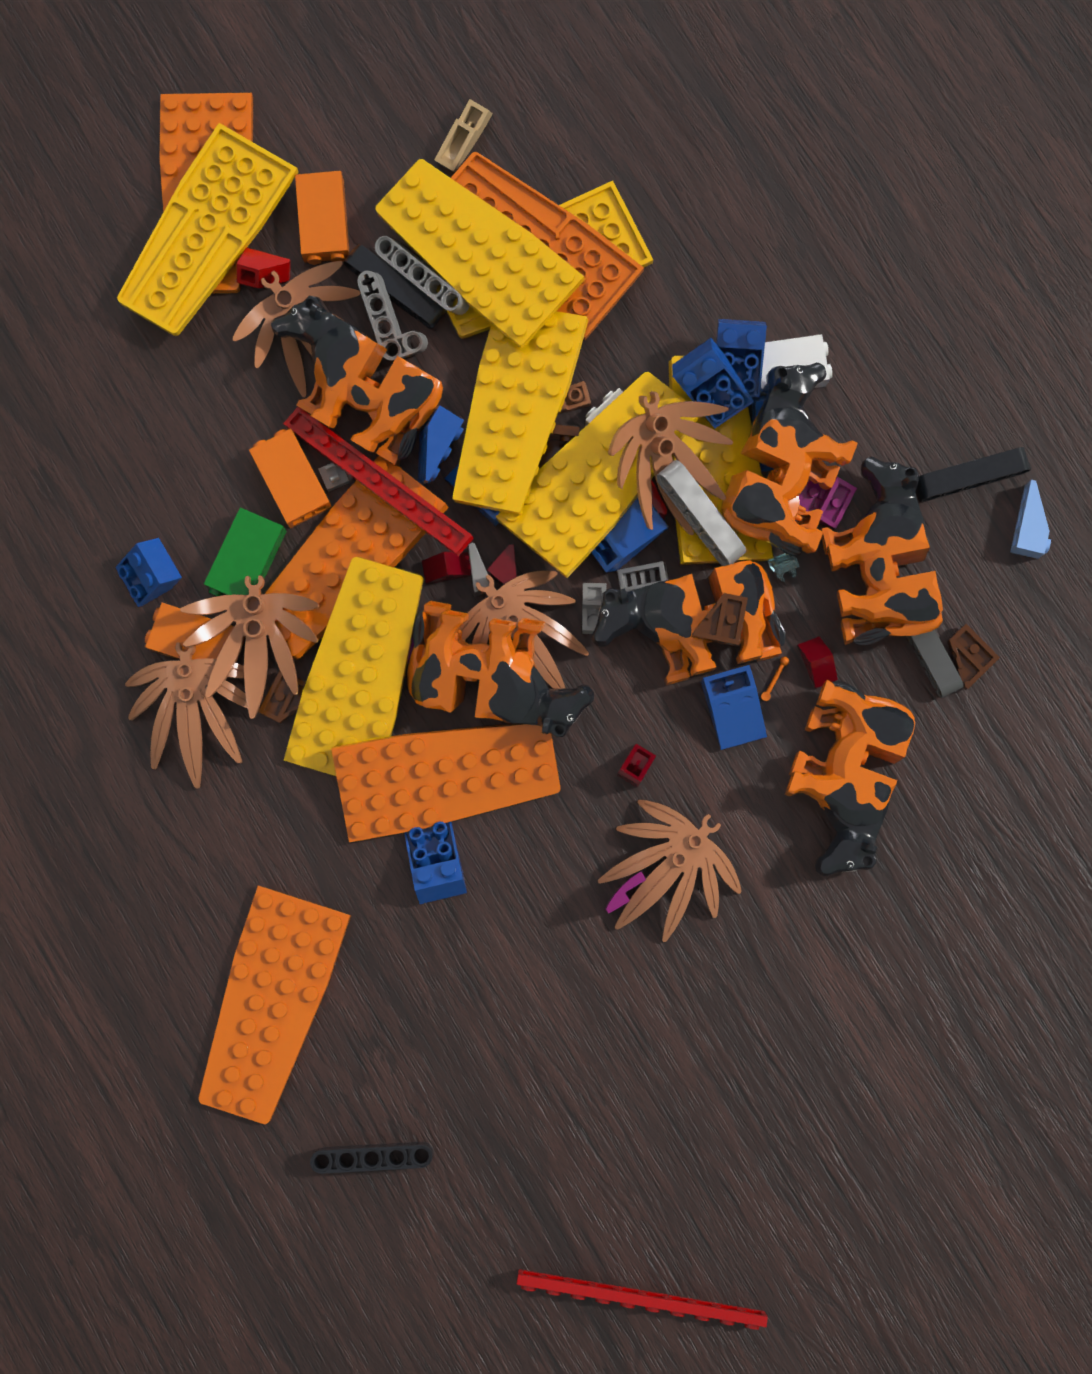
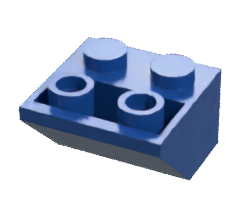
M159 538L136 543L115 567L138 607L171 590L182 578Z

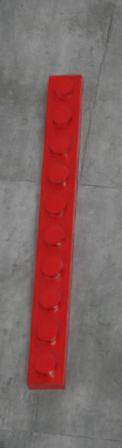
M297 407L283 423L287 429L291 428L295 435L455 555L459 556L474 539L469 532L300 407Z
M518 1270L517 1285H521V1289L526 1291H536V1288L545 1289L546 1293L559 1296L561 1292L568 1293L574 1299L585 1300V1297L596 1298L595 1301L602 1304H610V1301L620 1302L622 1307L635 1308V1305L644 1306L645 1310L656 1313L662 1309L670 1311L671 1315L678 1317L691 1314L695 1315V1319L709 1321L710 1318L719 1319V1322L725 1325H734V1322L744 1323V1327L758 1330L759 1326H767L768 1316L762 1310Z

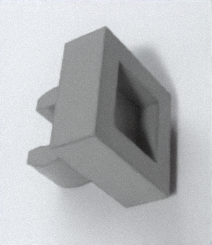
M334 463L318 468L328 492L350 483L345 471Z

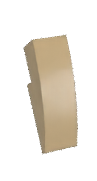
M469 99L460 118H456L434 160L455 172L477 142L493 113Z

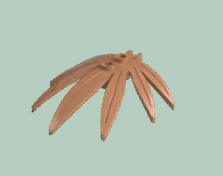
M342 261L330 262L311 268L293 278L283 287L279 284V276L275 271L271 272L275 279L273 283L269 284L264 278L261 279L262 285L267 289H271L274 294L257 304L245 316L233 336V341L235 342L245 338L265 318L256 343L255 368L260 367L271 347L274 337L271 323L274 318L286 314L294 305L303 302L308 296L320 297L322 301H341L357 297L361 294L359 290L341 286L309 288V286L320 283L333 275L342 266ZM281 337L282 348L291 377L301 396L306 397L305 373L297 342L292 337ZM301 341L312 356L311 345Z
M650 392L651 400L649 403L646 396H639V404L644 408L645 413L631 418L617 430L610 443L608 454L614 456L626 444L620 458L617 474V486L622 489L640 445L636 469L637 493L642 515L648 529L653 530L650 458L655 479L658 473L673 462L671 456L673 453L676 460L686 467L701 487L719 499H726V496L707 468L693 451L675 435L674 431L677 430L684 435L706 442L732 445L733 441L721 433L702 424L680 419V417H703L728 411V407L706 402L684 401L667 404L658 408L660 397L657 392ZM657 482L659 490L675 519L687 534L693 535V528Z
M556 571L526 573L510 580L498 590L494 588V580L490 575L486 576L487 581H489L488 587L484 588L479 582L476 583L477 590L488 597L468 612V620L459 628L462 631V639L464 641L471 635L477 624L480 623L472 644H487L490 632L489 622L493 618L517 622L516 628L511 633L513 639L514 633L518 631V622L523 618L544 621L545 626L542 632L558 643L584 656L589 655L586 648L562 625L545 614L524 605L525 603L560 606L576 603L575 599L552 591H524L554 579L557 576ZM536 635L534 638V662L538 672L553 689L565 688L553 658L541 639Z
M250 576L245 577V585L249 588V595L217 596L180 608L181 612L194 615L216 614L227 610V612L213 618L197 629L183 643L185 647L204 643L222 633L233 622H236L211 672L205 692V697L207 698L212 697L228 677L239 655L243 638L246 636L244 683L248 713L251 719L256 717L266 685L268 670L267 636H269L276 662L287 685L294 695L298 694L297 674L293 657L275 621L278 620L292 633L305 640L318 642L314 632L303 621L284 611L283 608L292 611H311L319 608V604L309 598L294 594H261V589L265 584L263 576H258L259 581L256 585L251 584Z
M177 642L175 649L180 655V661H164L149 665L136 672L125 683L126 687H137L156 680L139 696L131 709L128 719L132 721L142 714L167 688L153 726L150 751L151 768L156 770L169 734L174 706L177 703V732L182 757L194 787L199 789L202 774V729L198 707L199 701L210 728L223 748L237 763L241 764L242 758L232 730L213 696L210 698L205 697L209 678L217 659L204 658L192 660L196 646H191L184 652L182 644ZM235 663L228 677L244 679V666ZM225 680L217 692L228 700L248 708L246 694Z
M638 800V805L649 815L671 826L653 823H634L618 826L616 830L641 838H668L669 842L648 848L625 859L599 878L598 883L610 882L629 876L666 856V859L652 871L633 894L615 925V929L618 930L643 914L666 893L681 872H683L684 875L673 895L665 920L662 941L666 942L678 926L688 906L698 867L702 870L703 891L713 918L717 917L719 907V890L713 864L723 881L734 892L740 894L741 886L735 869L727 856L715 843L707 838L709 833L718 831L721 826L719 823L714 828L707 826V821L711 815L708 814L702 819L701 827L698 830L687 818L677 811L656 802Z

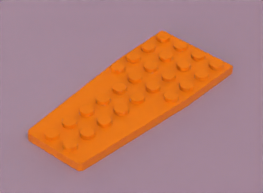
M252 93L160 94V172L163 212L181 179L218 123L253 142ZM238 260L212 293H238L241 290V284L236 282Z
M473 152L451 177V179L532 233L584 276L585 280L557 310V312L587 316L589 321L583 340L589 337L644 271L643 266L590 225L478 152Z
M378 456L373 461L440 512L444 513L449 508L446 503L399 466L394 465L381 456ZM356 480L330 509L265 594H294L317 602L319 608L311 611H292L285 608L283 610L303 621L319 640L325 633L351 560L354 557H361L395 567L426 532ZM278 620L275 621L294 659L301 658L315 644V642L305 640L292 633Z
M516 723L402 734L331 748L349 842L410 832L414 827L425 829L432 827L436 822L447 823L556 794L561 789L552 735L550 733L543 734L542 727L537 725Z
M262 886L257 887L234 955L199 1095V1102L201 1104L262 1124H267L271 1121L328 987L351 915Z

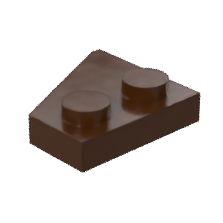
M723 593L692 633V637L738 647L748 598Z
M967 624L963 625L947 641L965 690L969 689L1000 658Z
M279 671L258 712L281 724L297 712L306 682L297 678L298 694L294 695L281 671Z

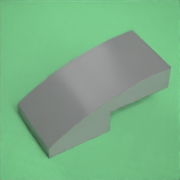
M583 583L582 634H592L596 627L602 593L606 591V583Z

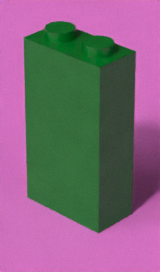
M240 507L204 582V585L209 589L208 593L215 597L223 595H249V588L245 585V577H251L252 585L258 584V576H263L265 579L287 532L284 526Z

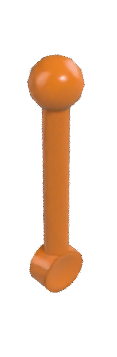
M787 657L780 659V666L766 692L761 694L762 701L770 699V693L783 668L789 664Z

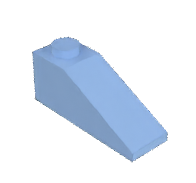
M1030 480L1024 486L1010 552L1038 559L1049 551L1051 540L1048 539L1050 531L1037 483L1035 480Z

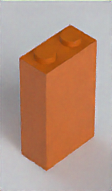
M331 171L295 175L300 246L304 263L316 265L322 261L343 262L350 254L342 172Z
M291 428L288 430L282 429L276 432L273 438L267 441L260 440L253 445V448L249 449L290 529L332 508Z
M161 603L160 608L157 607L154 612L153 621L155 622L152 630H148L145 636V647L150 651L180 660V655L175 649L176 643L180 642L182 650L184 652L187 651L189 647L183 646L185 640L212 619L202 615L183 613L178 607ZM230 625L216 637L195 645L196 651L192 655V660L204 658L217 659L224 643L235 626Z

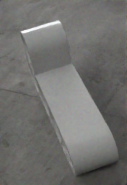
M372 271L362 272L358 276V286L377 342L387 349L383 357L394 361L397 356L405 359L425 351L428 339L423 333L416 331L401 333L382 276ZM370 278L374 279V282L371 283L372 287L367 286V283L370 282ZM380 298L383 306L381 310L376 311L374 303ZM385 321H388L391 327L387 334L382 331V324ZM414 336H417L420 340V344L416 349L411 346V339ZM395 343L398 347V353L392 356L389 348Z

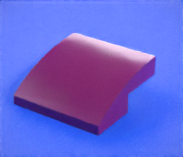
M836 477L833 487L824 490L819 484H814L808 479L806 487L799 495V505L805 507L806 511L822 510L823 513L819 523L835 530L857 488Z
M642 871L628 879L612 895L604 909L607 914L630 901L625 892L646 880Z

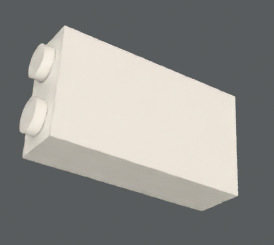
M822 334L765 342L760 396L767 395L762 392L767 384L766 375L776 366L786 367L811 365L816 362L824 365L827 375L815 388L826 387L830 378H832V367L830 364H827L828 345L827 342H823Z

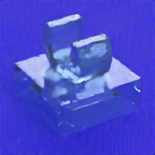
M784 553L768 560L770 569L781 582L785 581L783 575L787 571H789L793 578L796 577L795 568L799 567V564L794 555Z

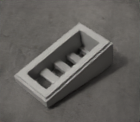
M470 543L468 550L473 590L475 595L479 596L483 593L477 590L476 583L479 582L484 588L488 587L489 581L486 579L488 573L475 543Z
M662 561L617 570L620 589L625 588L628 592L659 582L656 580L655 570L658 569L661 581L669 580L666 563ZM645 571H649L651 583H647ZM640 572L641 585L637 584L636 573ZM626 574L631 576L632 586L630 587L627 584Z

